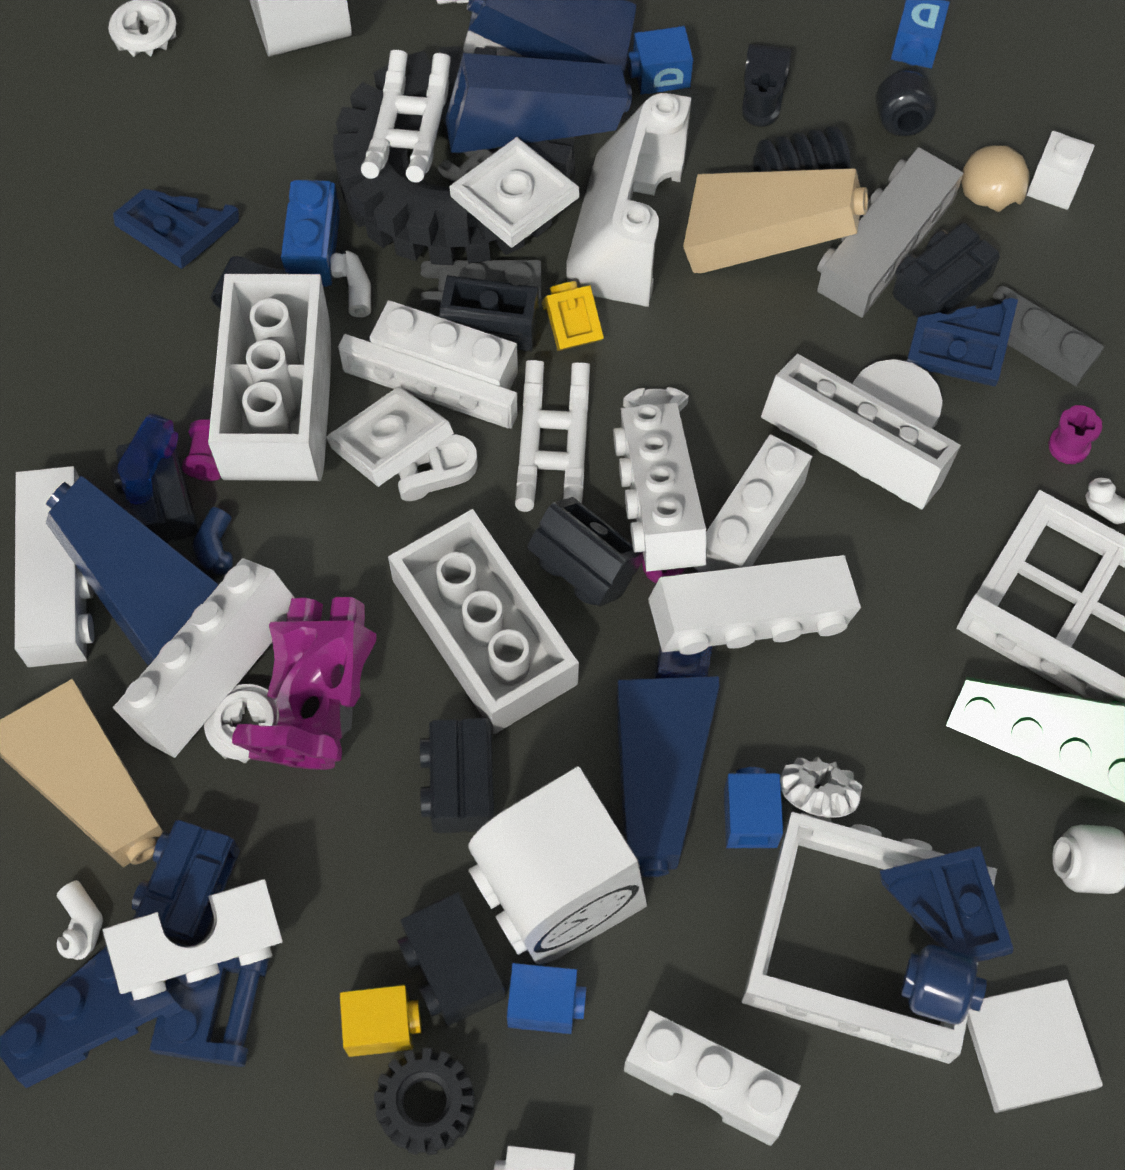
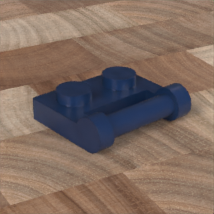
M175 943V945H177V946L189 947V945H182V944H176V943ZM239 957L217 963L220 973L188 983L186 974L167 979L165 983L166 989L184 1011L167 1019L163 1015L157 1017L149 1050L155 1054L245 1067L249 1049L245 1048L244 1045L259 978L266 975L269 959L266 958L241 966ZM226 973H238L239 976L224 1041L218 1044L211 1043Z

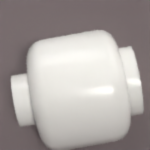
M1077 825L1069 828L1056 841L1052 855L1054 870L1068 888L1079 893L1113 894L1118 893L1125 887V835L1122 831L1111 826Z

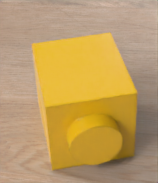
M405 985L340 993L343 1048L349 1057L413 1049L412 1034L421 1033L420 1007L418 1000L409 1001Z

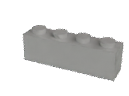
M919 147L908 161L901 159L889 177L888 186L884 190L878 188L869 199L867 214L859 220L857 234L842 237L841 241L843 242L836 250L832 247L829 248L822 257L817 271L821 273L817 292L863 318L896 276L895 271L900 263L907 256L913 254L955 200L964 172Z

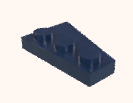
M105 947L0 1036V1057L14 1077L23 1086L28 1088L87 1059L91 1049L114 1038L121 1042L139 1033L138 1026L160 1015L167 1019L184 1010L167 989L161 993L139 1000L133 999L132 991L120 994L108 948Z

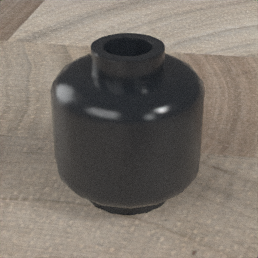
M902 71L887 77L879 85L876 93V106L880 121L886 131L895 136L906 137L925 130L932 122L936 112L935 100L931 87L924 76L913 71Z

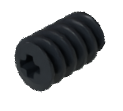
M828 126L824 129L823 133L818 129L810 130L807 136L800 132L794 133L790 141L785 136H778L773 144L767 139L760 140L753 156L754 172L850 169V153L847 142L837 126Z

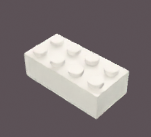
M473 509L388 556L394 584L481 716L490 720L493 734L498 733L578 685L579 662Z

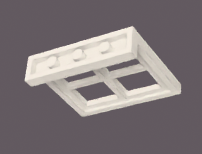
M1039 490L977 594L974 595L956 629L1073 695L1112 703V701L1125 703V677L1071 648L1090 614L1125 632V617L1097 602L1117 566L1120 565L1125 568V535ZM1046 525L1103 556L1082 593L1025 562ZM1017 573L1075 604L1056 639L998 607Z

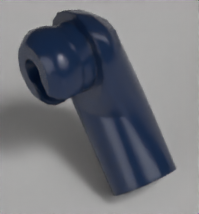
M212 507L196 533L192 547L198 564L204 571L211 570L216 576H224L230 570L234 560L231 553L223 550L221 538L232 518L225 511Z

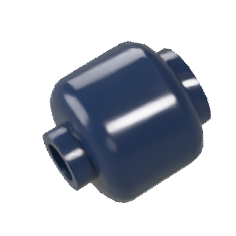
M928 945L921 950L919 955L910 954L901 996L909 998V1007L915 1014L950 1024H960L965 1020L969 1009L980 1011L987 979L977 977V962L973 956L936 945Z

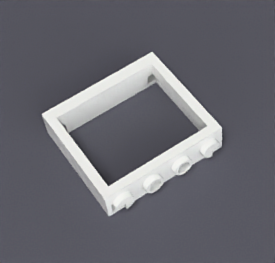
M791 812L781 843L742 1003L950 1064L961 1053L968 1014L960 1024H950L941 1021V1025L938 1026L766 976L798 845L881 869L945 855L932 851L931 845L920 840L903 839L899 842L881 837L882 833L870 826L852 825L849 828L831 823V818ZM987 866L994 887L997 869Z

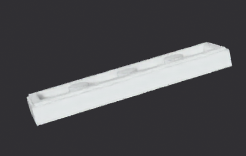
M344 334L338 346L343 371L392 389L401 386L415 397L508 429H512L518 416L517 392Z

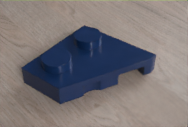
M148 189L141 190L113 213L116 227L181 269L239 222L238 209L232 205L225 204L223 211L199 207V199L184 196L171 197L163 192Z
M1010 298L1003 300L999 305L976 309V306L957 309L952 314L936 313L918 317L906 362H911L927 371L996 387L1018 300Z
M980 846L880 870L882 885L940 947L969 954L975 958L976 962L1012 954L1013 945Z

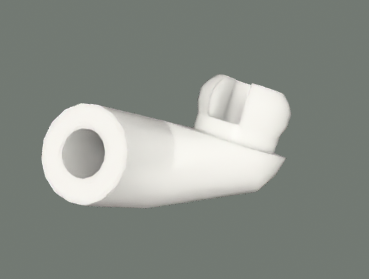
M346 251V254L334 253L330 258L332 275L336 278L347 276L348 312L355 317L368 316L371 313V282L359 257L350 251Z
M1096 478L1091 481L1088 487L1089 491L1085 495L1089 508L1112 523H1125V499L1115 493L1116 487L1111 483V480Z
M72 881L62 887L57 893L58 899L71 916L68 929L63 932L64 937H58L57 949L63 957L79 960L85 958L94 950L103 923V917L79 881Z

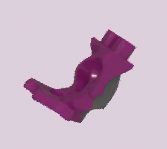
M335 597L332 599L330 621H321L323 604L315 599L291 598L286 621L270 622L269 629L273 641L275 661L267 697L276 700L279 719L275 726L237 724L233 732L232 744L248 750V758L312 770L335 768L336 761H341L342 748L340 740L352 728L353 707L361 696V671L376 642V633L364 627L365 604L353 597ZM311 696L317 697L320 702L318 710L312 717L303 718L301 716V709L304 703Z

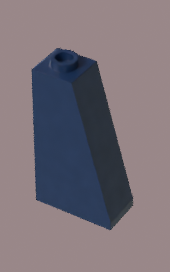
M469 0L467 10L471 11L472 15L468 30L526 58L621 65L624 72L637 5L625 0Z
M463 53L446 116L451 152L462 153L504 147L516 137L524 143L615 131L618 128L623 112H628L630 108L631 87L629 84H625L622 67L617 64Z
M82 475L72 486L63 482L46 502V505L51 508L47 515L46 524L142 659L149 666L159 655L162 647L173 639L192 617L195 609L203 604L219 585Z
M719 676L618 680L616 699L624 840L638 861L642 877L665 876L669 874V869L678 868L719 690Z

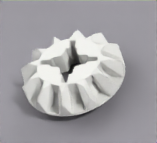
M133 0L123 4L113 13L109 21V33L119 51L128 50L133 57L145 51L151 57L153 49L161 48L167 50L168 40L176 38L175 28L177 22L173 11L166 4L158 0ZM144 20V24L148 27L149 33L145 35L140 34L139 31L140 21Z
M253 684L236 685L204 723L205 734L210 745L224 759L231 758L243 763L250 759L248 758V750L232 744L233 732L236 727L231 726H233V723L241 722L242 715L245 714V707L248 708L254 722H261L259 723L260 726H275L277 724L279 712L276 700L267 697L268 690L266 688Z
M815 757L812 762L804 758H797L794 764L785 765L780 778V788L785 798L794 806L807 813L821 817H842L853 813L859 806L862 785L854 780L853 772L850 770H840L837 767V762L824 763L819 757ZM818 784L824 785L820 786L819 789L815 788V786Z

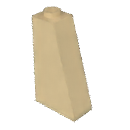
M856 169L698 174L683 245L693 273H705L857 234L860 215H866L868 210L867 188L860 187Z
M73 679L0 720V757L116 862L125 867L130 863L134 865L143 863L153 857L155 845L163 830Z

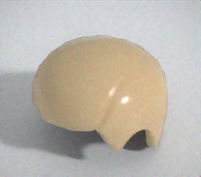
M991 145L976 151L968 158L962 171L964 174L961 183L964 195L976 205L988 206L997 212H1000L1013 202L1021 205L1029 189L1030 175L1022 155L1008 146Z

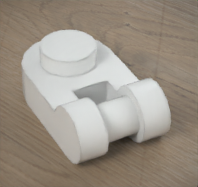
M451 435L399 472L401 480L398 482L401 498L405 501H415L423 498L429 492L459 485L470 480L478 467L477 452L474 444L464 436ZM430 462L432 470L418 473L417 467L420 464Z

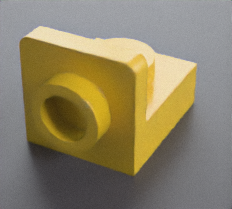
M576 281L550 288L552 295H547L541 302L543 310L548 311L557 351L604 339L591 285L578 288Z

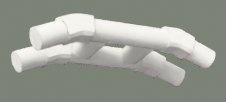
M401 50L390 51L388 71H386L383 89L384 95L373 139L370 141L366 152V159L361 166L362 174L370 179L377 177L388 160L389 147L413 149L410 157L411 161L406 170V176L410 181L420 182L424 178L425 173L429 171L434 156L433 149L443 105L446 103L448 93V75L451 60L449 55L442 53L433 55L427 97L403 96L408 54ZM397 113L423 115L420 130L394 129Z
M536 360L526 361L515 506L520 511L528 512L534 507L537 469L565 471L563 499L574 497L582 503L590 364L572 363L569 411L542 410L544 362ZM540 428L568 430L567 452L539 451Z

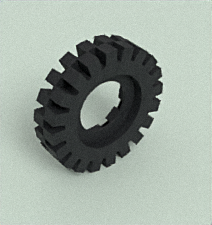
M461 46L439 47L440 53L451 57L448 93L441 114V119H444L445 125H447L446 116L462 60ZM476 47L473 54L497 55V50ZM425 50L407 55V75H405L406 81L403 96L427 97L432 65ZM389 64L373 73L376 88L362 82L350 95L352 108L342 107L336 121L338 134H333V153L344 202H347L349 214L358 228L366 226L368 238L382 248H385L394 240L396 255L413 261H417L424 247L428 246L431 264L452 266L456 247H465L468 263L470 264L491 260L489 242L493 240L505 255L525 246L523 239L511 248L456 202L450 195V187L433 185L423 179L420 182L410 181L406 176V170L409 166L407 160L408 148L389 147L388 160L377 177L372 179L365 177L362 174L361 166L366 159V152L370 141L373 139L384 95L383 89ZM397 113L394 129L419 131L423 115ZM573 137L525 143L574 182L575 154ZM548 220L531 234L538 238L552 225V220Z

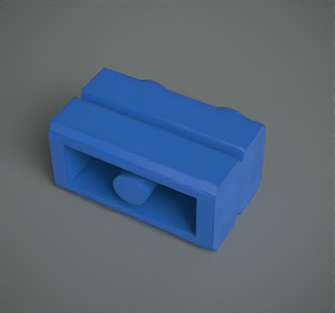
M295 180L290 184V202L287 207L281 253L285 272L289 274H320L323 287H328L332 285L333 275L330 258L336 253L340 219L336 185L330 181Z

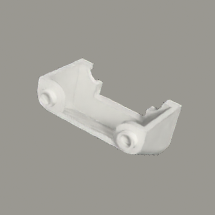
M669 93L651 96L599 149L567 259L566 279L568 282L576 281L578 288L591 285L593 296L649 307L654 284L652 274L659 218L656 211L649 205L631 201L633 191L655 195L657 185L666 178L672 177V181L680 182L685 164L691 97Z

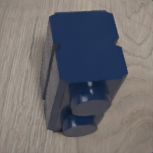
M176 820L171 832H163L155 845L153 861L157 862L150 881H141L135 891L132 900V910L136 911L134 919L158 912L161 927L166 937H171L192 946L202 942L213 918V911L208 896L224 891L240 853V849L234 839L208 829L204 830L199 826Z

